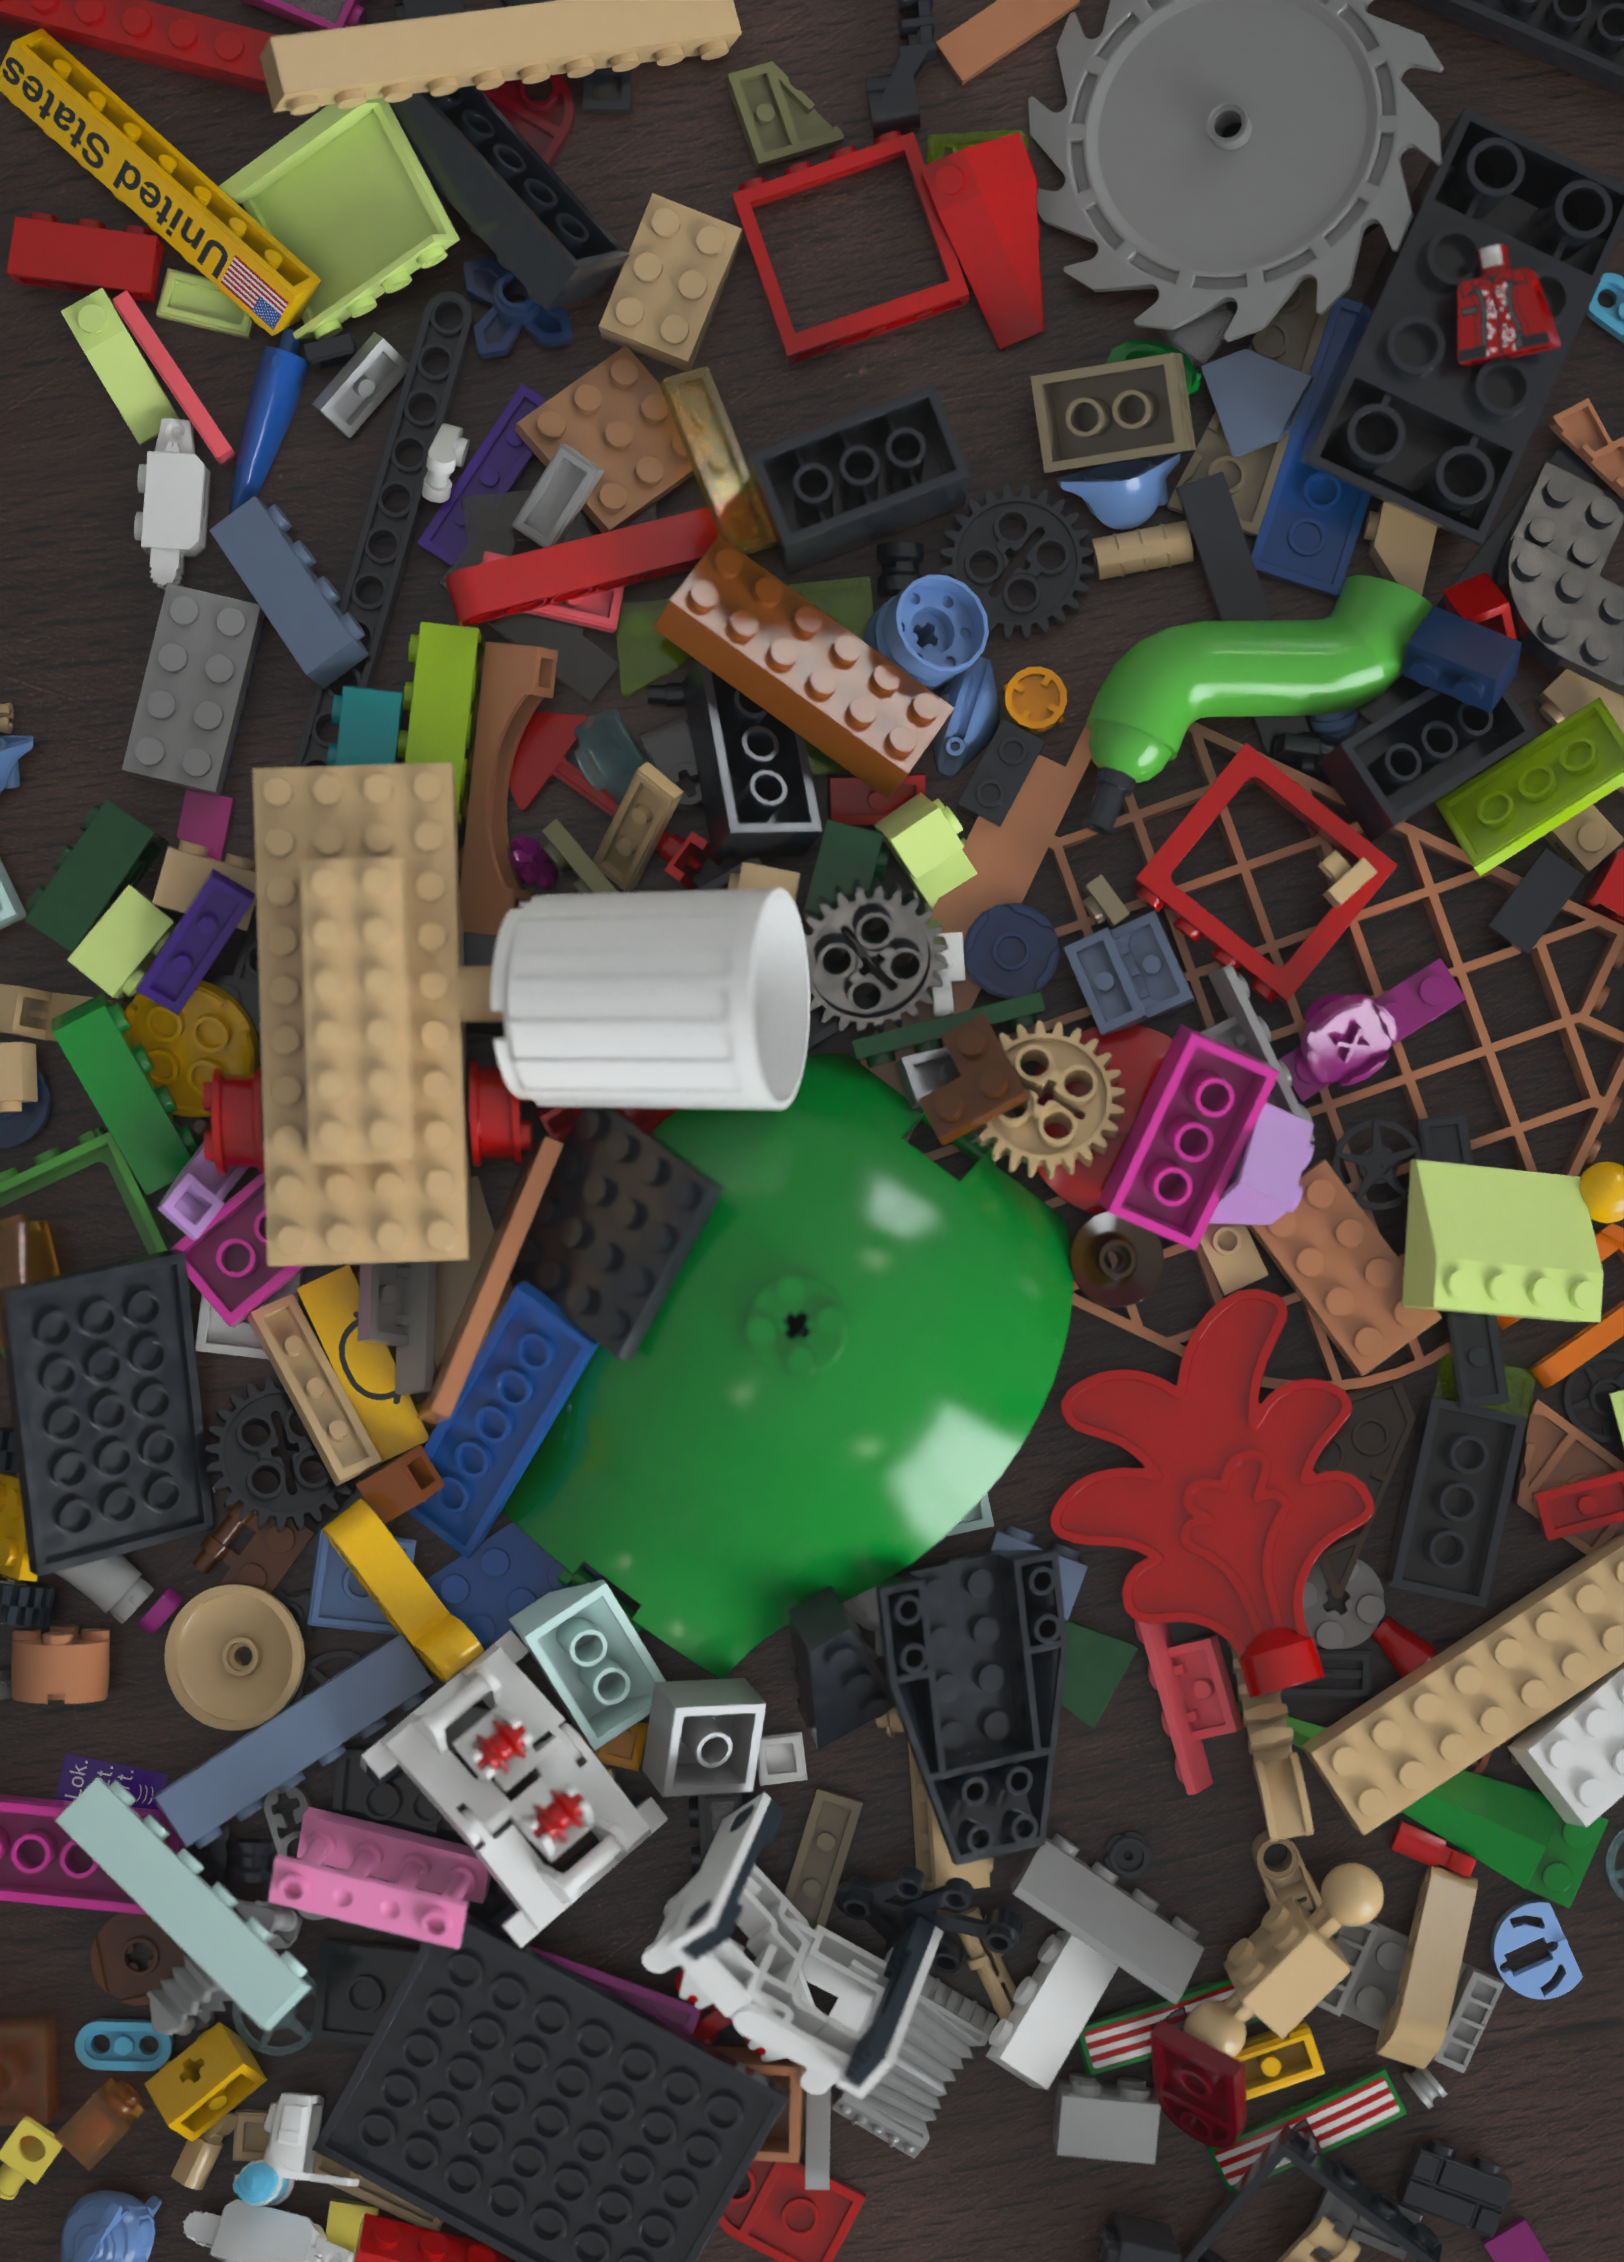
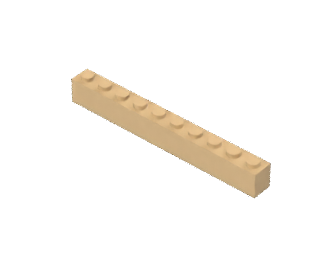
M558 0L270 37L260 55V60L273 111L290 110L293 115H304L316 111L319 106L337 104L338 108L349 109L364 104L366 100L384 98V101L389 103L399 102L410 98L414 93L430 91L432 96H445L454 93L459 87L476 85L478 90H490L501 86L505 81L522 79L524 84H534L548 79L550 75L567 73L569 78H579L593 73L595 69L612 67L614 72H624L636 68L640 63L656 61L659 66H668L682 61L685 57L701 55L703 60H713L726 55L742 34L733 0Z

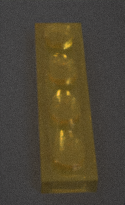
M705 366L664 378L660 387L718 535L745 555L773 547L776 542L775 535L709 367Z

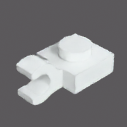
M962 932L940 933L937 935L944 937L947 942L948 949L938 954L945 956L948 968L935 970L940 975L943 986L931 987L934 1018L954 1014L951 983H963L966 981Z

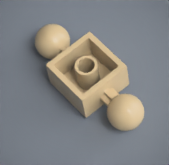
M1342 1864L1332 1869L1325 1877L1321 1887L1322 1904L1312 1914L1292 1896L1283 1904L1273 1906L1263 1917L1261 1926L1248 1939L1244 1938L1238 1941L1231 1948L1227 1960L1223 1963L1236 1991L1225 2002L1214 2000L1197 2005L1187 2016L1183 2031L1233 2058L1240 2053L1245 2044V2023L1254 2014L1283 2039L1352 1970L1333 1935L1343 1925L1361 1926L1370 1922L1378 1915L1384 1900V1890L1379 1877L1374 1871L1362 1864Z

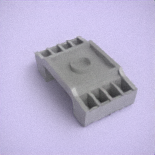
M1371 1920L1361 1926L1343 1925L1333 1936L1352 1970L1316 2006L1339 2017L1341 2014L1347 2015L1380 2031L1386 2014L1395 2002L1409 1936L1376 1920ZM1462 1961L1447 2032L1443 2044L1433 2060L1465 2073L1505 1981Z

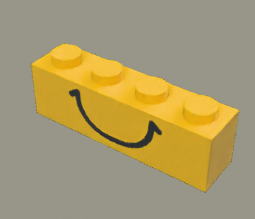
M348 1264L296 1289L340 1383L382 1462L419 1444L427 1442L432 1434L431 1429L436 1427V1425L417 1418L424 1400L418 1403L414 1394L399 1395L395 1393L396 1354L393 1347L358 1341L360 1271H357L354 1264Z

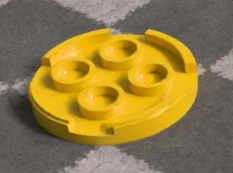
M200 981L179 1015L141 993L133 999L124 1011L132 1027L126 1033L134 1047L140 1043L143 1044L155 1067L154 1070L149 1072L157 1087L163 1084L167 1086L176 1102L178 1110L172 1112L173 1115L187 1118L211 1116L209 1111H204L202 1085L203 1082L212 1081L215 1068H223L226 1075L254 1074L255 1069L259 1066V1041L250 1017L239 1002L230 994L207 981Z

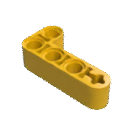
M357 1500L322 1528V1532L397 1634H403L419 1661L429 1673L447 1683L484 1652L483 1647L468 1627L448 1612L386 1526L364 1500Z

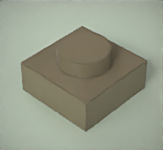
M1102 874L1084 887L1083 891L1088 897L1082 903L1097 924L1106 921L1110 928H1113L1130 914Z

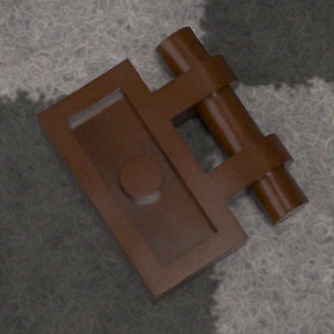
M237 1503L225 1509L228 1515L215 1533H208L201 1542L200 1546L203 1549L192 1564L205 1574H209L217 1561L220 1560L228 1565L230 1569L219 1584L250 1585L272 1594L317 1532L305 1523L302 1531L298 1532L292 1520H286L282 1532L277 1533L275 1520L269 1518L264 1527L259 1530L257 1529L258 1515L251 1513L244 1521L239 1520L243 1506ZM243 1525H246L256 1533L240 1554L229 1545Z

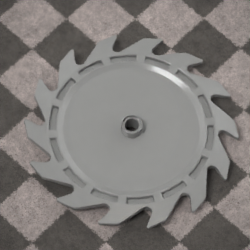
M1110 0L1103 31L1094 39L1086 38L1077 14L1070 12L1056 46L1067 96V105L1062 111L1055 113L1046 108L1033 96L1028 98L1030 135L1065 175V184L1060 190L1038 189V195H1036L1037 211L1045 224L1098 245V252L1094 258L1065 266L1063 272L1094 292L1141 289L1159 290L1157 302L1134 320L1136 327L1175 330L1220 305L1233 301L1237 303L1238 309L1224 335L1226 341L1231 342L1265 329L1298 286L1309 278L1317 280L1316 313L1322 316L1351 288L1364 231L1369 225L1380 224L1385 231L1393 252H1399L1413 217L1400 159L1402 154L1406 150L1414 148L1436 165L1442 164L1440 126L1402 83V76L1408 69L1418 68L1441 73L1444 69L1423 34L1367 13L1369 4L1374 0ZM1242 123L1241 129L1236 135L1229 138L1222 137L1224 130L1229 125Z

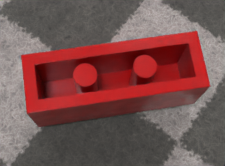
M31 212L29 218L15 217L7 274L15 284L91 294L103 288L109 297L114 298L127 290L135 301L157 302L164 246L158 236H152L153 231L151 229L126 225L124 226V232L105 229L106 224L91 219H77V225L58 223V217L41 212Z

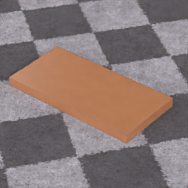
M545 1136L533 1147V1151L527 1153L433 1378V1388L430 1392H427L417 1416L418 1419L436 1425L450 1418L561 1152L563 1143Z

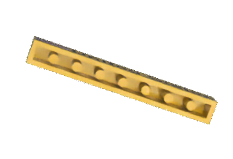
M43 28L12 42L0 67V91L14 106L20 108L43 129L47 136L60 144L84 169L91 172L112 191L118 200L124 202L142 218L151 230L163 237L188 263L194 265L214 283L222 294L229 297L245 311L259 327L266 330L271 336H274L300 321L322 282L314 272Z

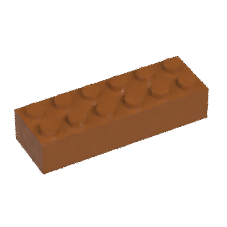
M720 536L717 537L669 600L652 627L886 799L892 796L954 710L953 706Z

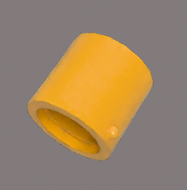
M1041 666L1027 667L1017 672L1008 684H1004L1003 713L1008 722L1033 735H1042L1052 730L1057 723H1064L1065 718L1062 715L1067 704V690L1062 679L1052 670Z

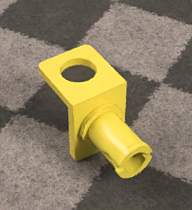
M29 2116L23 2117L0 2150V2160L3 2161L0 2167V2198L14 2199L27 2179L37 2184L64 2146V2141Z

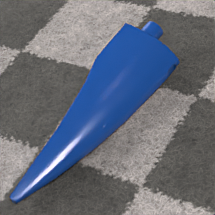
M287 328L283 330L278 348L264 346L244 420L235 467L229 515L253 496H258L297 408L310 364L306 359L296 355L301 339H295L293 335L294 330Z

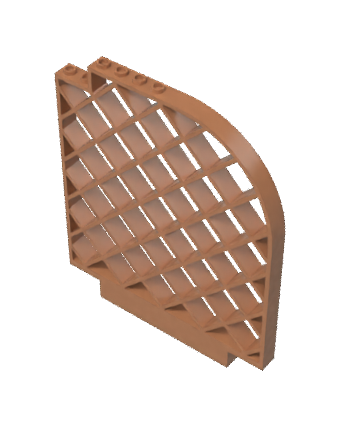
M1193 722L1188 727L1184 736L1187 737L1204 787L1142 809H1138L1133 792L1130 797L1124 798L1122 806L1125 815L1117 817L1113 832L1130 826L1144 867L1155 854L1143 821L1192 805L1201 799L1217 779L1206 747L1233 759L1244 746L1243 744L1197 722ZM1086 725L1066 767L1040 754L1038 755L1001 827L979 816L977 817L962 850L978 874L938 898L930 920L939 919L943 928L941 933L962 932L964 945L969 927L981 913L996 905L1007 903L1022 904L1046 852L1052 855L1075 922L1054 929L1058 940L1077 933L1083 939L1093 934L1092 928L1107 923L1104 921L1101 924H1097L1092 916L1087 917L1064 849L1104 835L1085 828L1062 837L1055 836L1057 828L1091 759L1088 745L1090 731ZM1260 753L1314 798L1353 816L1335 788ZM1248 779V780L1243 784V786L1248 785V784H1251V783H1254V782H1252L1250 779ZM1226 805L1217 816L1216 821L1232 866L1177 885V887L1184 893L1190 894L1237 877L1261 944L1254 949L1262 956H1265L1273 965L1284 966L1279 951L1304 942L1316 926L1275 940L1251 872L1312 850H1316L1321 863L1333 852L1332 847L1308 827L1310 839L1247 861ZM1357 822L1349 825L1359 834L1363 833ZM1403 822L1387 833L1401 840L1418 890L1362 909L1347 927L1345 934L1367 995L1377 998L1387 991L1383 992L1359 922L1422 900L1445 965L1466 997V1000L1459 1004L1475 1049L1411 1071L1400 1040L1388 1049V1054L1397 1077L1335 1099L1331 1098L1328 1087L1315 1094L1318 1105L1307 1108L1311 1117L1318 1114L1322 1115L1335 1150L1338 1141L1344 1135L1335 1108L1400 1086L1416 1129L1415 1121L1428 1118L1415 1080L1479 1058L1504 1128L1471 1139V1150L1508 1138L1518 1169L1521 1171L1537 1172L1523 1132L1588 1109L1590 1114L1561 1175L1578 1176L1583 1165L1589 1168L1593 1164L1602 1144L1601 1141L1596 1139L1603 1122L1611 1124L1622 1102V1098L1616 1095L1624 1080V1032L1591 1017L1590 1014L1592 1010L1599 1013L1607 1000L1611 987L1606 985L1605 982L1612 967L1620 969L1624 963V925L1568 899L1558 914L1576 922V924L1541 936L1530 951L1554 1021L1491 1043L1466 973L1522 953L1511 946L1462 963L1438 894L1485 879L1507 889L1510 895L1523 877L1500 866H1496L1482 876H1479L1462 848L1407 822ZM1422 850L1469 872L1434 884ZM1325 875L1330 888L1334 883ZM1140 899L1124 904L1130 913L1129 915L1150 908ZM1162 907L1160 912L1177 960L1194 996L1195 1001H1193V1005L1204 1031L1214 1026L1215 1022L1199 979L1209 976L1210 973L1223 967L1215 961L1195 968L1184 935L1173 925L1177 918ZM1591 929L1609 939L1573 1015H1571L1546 945ZM914 954L911 955L908 963L912 960ZM966 967V981L963 983H951L954 1014L971 1010L981 990L971 979ZM928 986L927 989L929 990L932 996L931 986ZM1293 994L1287 1002L1282 1004L1289 1025L1270 1033L1271 1042L1293 1035L1298 1048L1301 1046L1307 1023L1306 1020H1303L1296 997ZM920 1000L915 1003L920 1015L919 1017L915 1018L906 1011L900 1014L902 1027L937 1019L933 1017V1004ZM1088 1006L1042 1023L1047 1033L1054 1030L1057 1022H1062L1064 1027L1093 1017ZM891 1019L884 1020L883 1032L898 1029ZM1036 1024L1025 1027L1028 1035L1035 1034ZM1576 1027L1620 1047L1600 1092L1597 1089ZM1558 1030L1583 1100L1519 1122L1495 1052ZM1016 1032L1007 1035L1012 1041L1016 1040ZM913 1047L896 1051V1061L868 1068L866 1059L861 1060L860 1063L906 1097L895 1063L901 1057L914 1055ZM1036 1061L1039 1068L1041 1066V1063ZM913 1130L904 1138L905 1141H909ZM1348 1143L1345 1145L1342 1153L1351 1154ZM951 1144L924 1155L930 1160L936 1161L962 1151ZM1340 1159V1168L1346 1186L1356 1195L1363 1178H1360L1354 1163ZM1411 1161L1398 1165L1395 1176L1410 1172ZM1365 1193V1195L1361 1199L1368 1201ZM1059 1196L1044 1201L1051 1208L1067 1203ZM1361 1207L1378 1230L1372 1210ZM1179 1243L1163 1248L1164 1259L1191 1250V1248ZM1199 1244L1196 1251L1193 1249L1192 1251L1211 1305L1214 1307L1223 1299V1296ZM1108 1251L1105 1257L1109 1268L1113 1269L1118 1262L1117 1256L1114 1252ZM1405 1252L1397 1254L1396 1256L1401 1263L1405 1264ZM1073 1280V1291H1075L1079 1287L1075 1280ZM1293 1291L1279 1296L1283 1299L1286 1306L1298 1301L1300 1302L1327 1378L1324 1381L1333 1383L1344 1390L1369 1387L1401 1378L1431 1365L1450 1353L1448 1338L1422 1353L1419 1341L1415 1337L1404 1345L1408 1360L1389 1368L1365 1374L1364 1376L1341 1378L1326 1333L1296 1292ZM1073 1293V1306L1181 1358L1186 1346L1179 1343L1188 1341L1197 1327L1196 1325L1180 1332L1163 1336L1143 1326L1136 1304L1124 1307L1127 1316L1125 1318ZM1263 1376L1261 1387L1277 1389L1295 1380Z

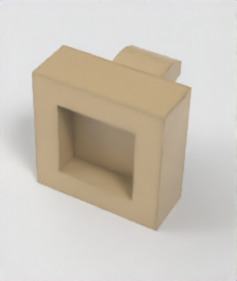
M1336 850L1318 865L1319 869L1334 883L1322 895L1335 909L1342 905L1377 873L1365 858H1362L1351 868Z

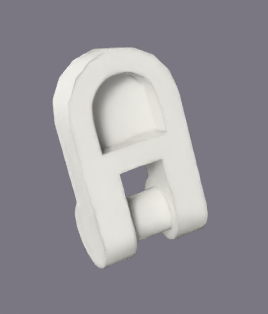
M443 423L428 451L426 463L428 472L424 478L422 495L431 502L442 503L450 498L452 482L449 477L455 470V466L463 467L469 449L470 440L462 438L463 428Z

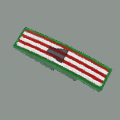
M1230 1977L1217 1982H1204L1186 1989L1176 2005L1164 1997H1154L1086 2023L1077 2038V2043L1087 2075L1092 2076L1152 2058L1150 2033L1159 2021L1163 2020L1183 2031L1187 2016L1197 2005L1214 2000L1225 2002L1236 1991ZM1254 2014L1245 2023V2026L1261 2021V2019Z
M1382 2066L1341 2088L1336 2085L1295 2107L1290 2104L1247 2126L1236 2142L1230 2147L1216 2148L1207 2146L1206 2149L1228 2192H1230L1286 2125L1297 2133L1301 2131L1310 2135L1320 2145L1321 2152L1326 2153L1406 2115L1407 2112L1386 2070ZM1284 2157L1268 2177L1296 2165Z

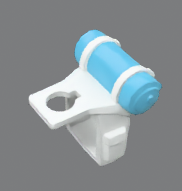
M284 2092L281 2094L278 2102L271 2103L264 2122V2131L270 2134L269 2144L266 2146L264 2157L262 2160L252 2161L242 2168L240 2174L235 2175L234 2192L238 2194L243 2202L253 2206L264 2205L268 2207L280 2205L291 2195L295 2179L359 2187L360 2179L314 2174L317 2152L312 2150L320 2135L325 2098L315 2094Z

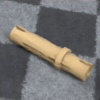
M977 1906L958 1913L983 1920L980 1909ZM958 1933L969 1955L966 1962L970 1970H976L999 2019H1007L1016 2005V2002L1013 2001V1996L1017 1988L1002 1959L1005 1953H995L989 1950L982 1938Z

